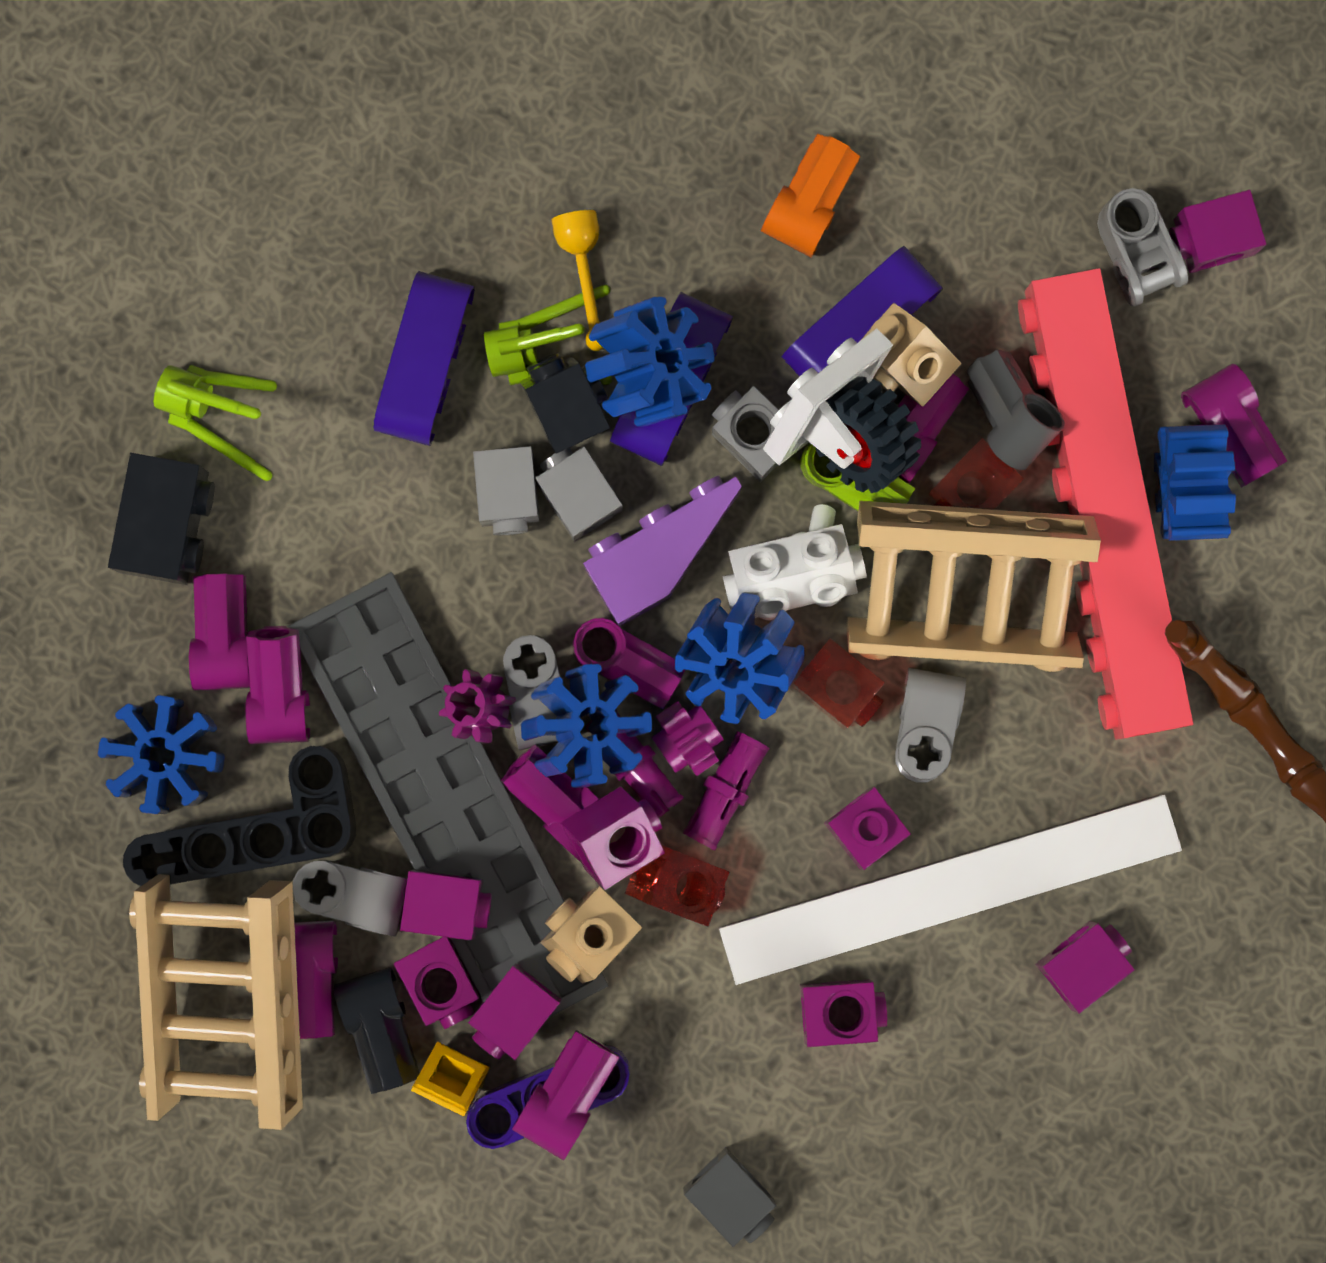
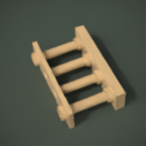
M859 501L857 519L859 546L870 547L874 551L868 616L867 618L848 617L847 620L848 653H859L861 656L873 660H884L891 656L1023 664L1033 665L1040 670L1049 672L1061 671L1066 667H1083L1084 657L1078 632H1067L1065 629L1074 566L1078 565L1081 561L1098 562L1101 539L1094 516ZM904 549L929 551L933 555L925 622L891 620L897 556ZM963 553L988 555L992 558L984 626L949 624L956 559ZM1022 557L1047 559L1051 562L1042 630L1007 628L1015 562L1019 561Z
M158 874L134 891L129 909L131 926L136 929L144 1058L139 1089L141 1096L146 1099L147 1120L159 1121L180 1102L181 1095L251 1100L252 1104L258 1107L259 1128L282 1130L303 1108L292 881L269 880L247 897L248 900L245 905L171 901L169 875ZM172 925L243 929L250 939V959L248 962L174 958ZM175 982L246 986L247 991L252 993L253 1016L251 1019L177 1015ZM179 1039L249 1043L250 1048L255 1050L256 1073L254 1076L180 1071Z

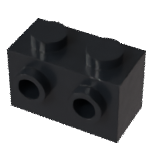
M554 353L527 367L530 377L520 381L556 454L610 428L599 406V403L608 400L600 380L589 382L585 366L581 367L572 356L563 360L562 356Z
M130 452L108 568L122 574L187 585L189 574L199 571L203 556L204 542L203 539L197 538L201 515L209 516L214 500L215 484L208 481L209 472L197 464Z

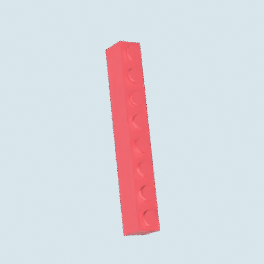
M1098 268L1031 281L1025 290L1026 299L1018 300V313L1024 334L1033 333L1037 355L1029 357L1031 378L1034 388L1036 390H1045L1046 399L1058 409L1065 422L1063 430L1048 445H1056L1060 464L1059 468L1052 469L1054 492L1059 503L1067 501L1070 515L1094 516L1101 539L1098 562H1080L1083 581L1075 582V595L1080 614L1082 616L1090 615L1094 638L1086 640V648L1092 672H1102L1106 694L1098 696V709L1102 725L1105 730H1114L1115 740L1192 726L1194 724L1181 661L1168 644L1165 636V629L1172 622L1101 270Z

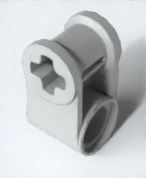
M1130 188L1122 190L1111 198L1100 211L1097 225L1099 234L1113 262L1115 276L1127 302L1132 307L1142 304L1144 296L1172 284L1175 287L1186 285L1188 283V273L1183 257L1171 239L1158 210L1157 203L1152 196L1143 190ZM1116 207H1129L1136 212L1140 221L1137 232H1127L1118 226L1115 220ZM1154 268H1158V269H1159V270H1157V271H1155V272H1153V273H1151V274H1148V275H1146V276H1142V275H1141L1142 273H1145V272H1147V271H1149V270H1151V269H1154Z
M535 635L519 637L507 647L503 656L509 694L511 697H516V702L509 705L520 751L529 749L535 744L543 746L558 742L555 735L541 736L524 741L521 736V723L524 720L543 715L545 719L557 718L539 699L533 700L531 694L539 684L560 677L554 651L544 639ZM526 645H532L535 654L544 653L547 659V664L538 667V677L534 679H527L524 670H514L513 660L521 657V647Z
M908 667L905 684H907L905 697L899 713L901 723L895 751V763L899 772L906 779L916 783H927L940 776L951 760L955 732L960 722L964 703L966 678ZM921 740L929 742V752L938 754V761L930 762L925 770L917 769V759L908 756V749H915Z
M313 861L305 864L297 871L293 880V895L301 908L310 913L345 921L346 925L396 937L404 906L407 879L363 867L356 869L328 861ZM321 870L329 872L328 882L336 885V893L334 896H324L321 904L313 902L314 892L305 889V884L308 878H318Z

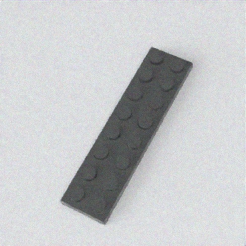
M390 572L289 625L288 627L291 629H299L300 650L414 869L417 871L483 879L482 892L492 893L487 929L477 928L476 937L473 940L450 938L483 1002H485L515 963L562 999L549 1017L608 987L602 972L595 980L581 983L577 978L569 982L559 975L547 962L546 957L550 952L540 943L551 931L545 922L565 900L483 744L476 742L473 734L467 739L454 738L451 735L455 724L448 717L439 716V711L445 708L447 696L443 687L444 685H452L394 574Z

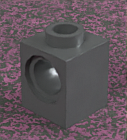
M726 1147L683 1187L684 1195L732 1247L743 1237L749 1244L752 1243L768 1229L775 1219L770 1214L776 1207L774 1198L753 1178V1175Z

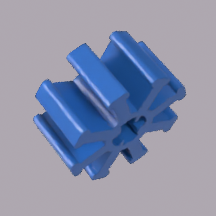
M652 297L614 312V318L595 324L589 334V339L597 341L609 355L585 363L588 381L594 382L609 376H615L618 383L609 400L602 402V407L612 417L635 411L637 418L634 419V424L637 427L648 426L687 413V405L706 400L711 391L710 383L702 382L690 369L714 362L713 346L710 342L692 348H686L683 340L691 325L698 322V317L688 307L666 314L664 305H666L667 300L665 297Z
M1226 425L1160 427L1157 434L1160 452L1154 453V472H1157L1160 479V488L1155 493L1156 513L1162 512L1160 526L1162 538L1169 539V541L1228 538L1231 533L1228 513H1235L1236 495L1232 493L1228 486V477L1232 471H1235L1233 451H1226L1228 438Z
M742 593L729 614L720 606L721 600L719 598H714L708 602L675 656V670L677 672H682L684 669L698 672L686 691V696L695 706H701L705 698L718 689L725 692V709L720 716V719L724 722L738 724L750 702L759 710V717L761 719H766L773 715L804 661L805 648L803 645H797L796 648L783 645L795 624L794 620L785 610H780L775 619L764 627L760 628L755 625V608L760 601L758 595Z
M585 664L567 671L565 676L567 679H570V692L562 685L563 679L561 677H556L539 684L532 692L531 698L533 700L539 699L557 718L545 719L543 715L524 720L521 723V736L524 741L541 736H556L558 741L556 746L544 759L537 760L534 764L545 777L567 772L568 768L566 765L574 757L575 779L571 781V785L574 788L606 783L608 778L606 775H603L602 760L610 767L609 772L611 774L633 770L642 760V755L640 753L634 754L616 735L617 733H626L628 737H634L651 732L652 717L649 712L631 717H617L615 709L628 694L638 691V685L629 676L624 675L607 681L604 685L606 689L599 696L598 673L602 670L599 664ZM588 715L592 719L588 727L592 735L583 737L580 733L584 727L581 717Z
M158 695L155 697V703L158 704L155 730L142 715L143 707L126 704L116 712L115 717L119 720H124L138 740L132 746L119 744L116 739L101 738L98 756L106 759H115L117 756L133 757L134 765L118 778L108 779L106 781L107 788L115 797L128 798L132 794L131 790L148 778L145 803L140 805V811L151 814H167L169 807L166 806L169 781L182 796V805L196 806L207 798L208 793L200 790L187 774L188 766H204L209 772L220 773L223 771L225 755L214 751L209 752L208 755L191 753L189 746L208 731L215 732L217 725L209 715L196 712L193 714V720L176 732L179 708L184 706V701L174 697ZM165 739V748L174 751L175 758L173 763H163L165 770L159 772V762L150 760L149 754L152 747L161 748L159 741Z

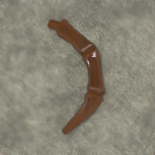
M1174 620L1170 622L1165 629V636L1168 644L1185 667L1196 671L1206 681L1219 707L1227 711L1231 721L1246 728L1264 747L1274 761L1280 780L1291 788L1292 796L1312 809L1326 823V771L1322 769L1321 761L1303 749L1289 735L1266 701L1258 684L1250 679L1245 669L1226 660L1213 647L1195 621Z

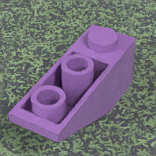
M720 476L713 477L689 492L693 499L692 502L674 512L669 504L664 505L639 520L643 528L639 532L625 540H622L619 533H615L588 549L593 558L583 563L584 568L619 627L670 598L740 494L742 486L736 477L725 483L722 482Z

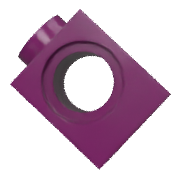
M1251 190L1184 207L1173 219L1175 227L1169 229L1171 239L1178 247L1183 260H1186L1189 273L1215 267L1216 264L1219 266L1255 256L1267 245Z
M621 786L561 822L584 869L604 890L665 854L655 834L662 829L661 822L646 799L643 798L637 802ZM626 827L620 839L609 843L612 835L618 829Z
M875 787L867 789L824 823L860 870L867 869L911 835Z
M417 870L408 871L400 931L473 940L476 937L477 928L487 929L492 893L482 892L483 879Z
M1092 921L1086 923L1035 964L1067 1006L1078 1014L1135 970L1125 958L1132 950L1120 933L1111 924L1103 929L1099 923Z
M442 937L393 963L425 1026L439 1020L443 1028L447 1029L475 1014L471 1003L481 996L449 937ZM443 968L453 974L457 983V989L453 998L440 1001L429 995L426 990L425 980L432 969Z
M515 963L468 1022L477 1030L472 1039L498 1060L505 1053L516 1060L562 999Z
M865 979L800 984L804 1043L807 1047L878 1042L877 1028L887 1027V1006L884 991L874 992L873 981ZM842 996L855 998L860 1006L858 1020L847 1028L835 1027L831 1024L828 1016L832 1002Z

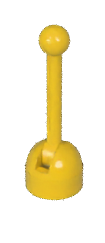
M595 210L568 212L551 219L553 233L558 245L576 257L589 326L585 342L591 350L600 351L604 348L597 341L589 339V334L594 325L599 323V317L587 253L594 248L599 239L597 213Z

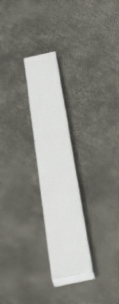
M1160 795L720 927L719 931L735 984L738 985L1180 852L1182 848L1165 795Z

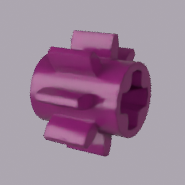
M463 670V683L455 686L444 685L443 689L447 696L445 708L439 711V716L448 717L455 724L451 735L454 738L467 739L473 734L476 742L492 743L493 736L491 730L499 727L511 728L512 724L507 719L510 710L509 705L516 702V697L506 696L499 689L503 682L502 676L488 673L482 679L478 671Z
M677 701L655 716L663 729L651 738L675 773L688 765L695 775L698 776L719 761L712 748L724 739L701 706H695L687 712Z

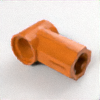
M817 134L800 162L789 187L784 186L778 194L764 221L761 232L812 258L825 229L828 230L834 218L835 212L832 210L857 166L860 155L855 153L849 145L833 137Z

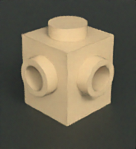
M895 303L888 308L863 337L865 338L877 328L893 344L872 379L882 383V388L886 391L891 389L894 392L898 388L922 407L962 364L925 324Z
M599 886L588 891L577 903L571 898L564 901L546 920L545 924L551 931L540 943L550 952L546 960L559 975L569 982L577 978L581 983L595 980L642 927Z

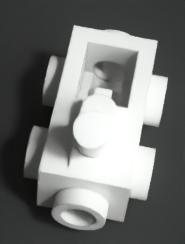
M816 505L813 508L808 532H799L789 537L728 551L734 574L722 577L730 610H732L742 593L754 594L760 597V601L755 608V618L760 617L764 620H774L780 610L787 611L811 604L830 607L839 603L844 596L857 594L856 580L867 578L862 552L859 544L848 546L842 524L833 526L836 515L835 509L828 505Z

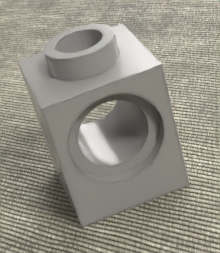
M753 386L743 397L735 390L717 407L712 416L718 422L713 426L711 435L761 483L778 465L763 448L775 429L770 424V421L779 410ZM749 417L761 419L769 430L767 440L758 445H750L743 442L736 430L737 425L743 419Z
M532 447L473 451L480 524L482 527L493 526V535L497 536L527 533V523L539 522Z
M585 447L575 453L570 448L551 455L540 464L544 473L535 478L537 485L574 542L623 511L621 502Z

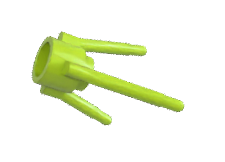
M601 285L594 288L595 300L607 296L610 293V287L608 285ZM580 293L520 319L499 323L498 330L484 332L485 349L492 376L508 375L510 385L520 384V381L530 377L527 365L538 361L536 346L583 334L585 328L582 324L559 327L534 334L530 329L585 306L583 294ZM612 376L600 379L601 384H610Z
M168 365L159 378L153 400L156 409L170 413L168 424L187 430L247 471L252 472L264 481H270L272 479L271 471L193 420V416L202 418L209 406L237 415L258 419L261 416V411L258 408L214 394L213 386L209 384L273 392L277 388L276 382L249 376L208 371L194 365H190L187 370Z

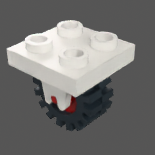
M876 328L858 343L852 337L843 342L828 358V366L819 373L814 368L805 371L787 391V394L792 399L771 419L770 424L775 429L763 450L778 465H781L810 442L816 447L815 450L819 457L826 455L831 462L826 467L832 473L836 470L842 473L840 481L847 486L855 481L856 490L865 492L869 489L870 493H876L887 487L918 460L920 454L916 451L921 448V439L913 436L919 431L916 421L908 422L905 418L910 413V410L905 404L899 408L894 403L897 395L891 389L883 394L881 391L882 383L874 379L872 380L893 344Z

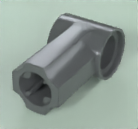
M995 350L987 356L978 357L966 371L969 375L968 385L993 427L987 435V441L991 450L1008 466L1018 470H1026L1063 430L1065 422L1061 413L1049 400L1034 393L1011 352Z

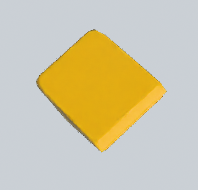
M437 1042L414 1082L411 1091L465 1117L481 1091L490 1067Z

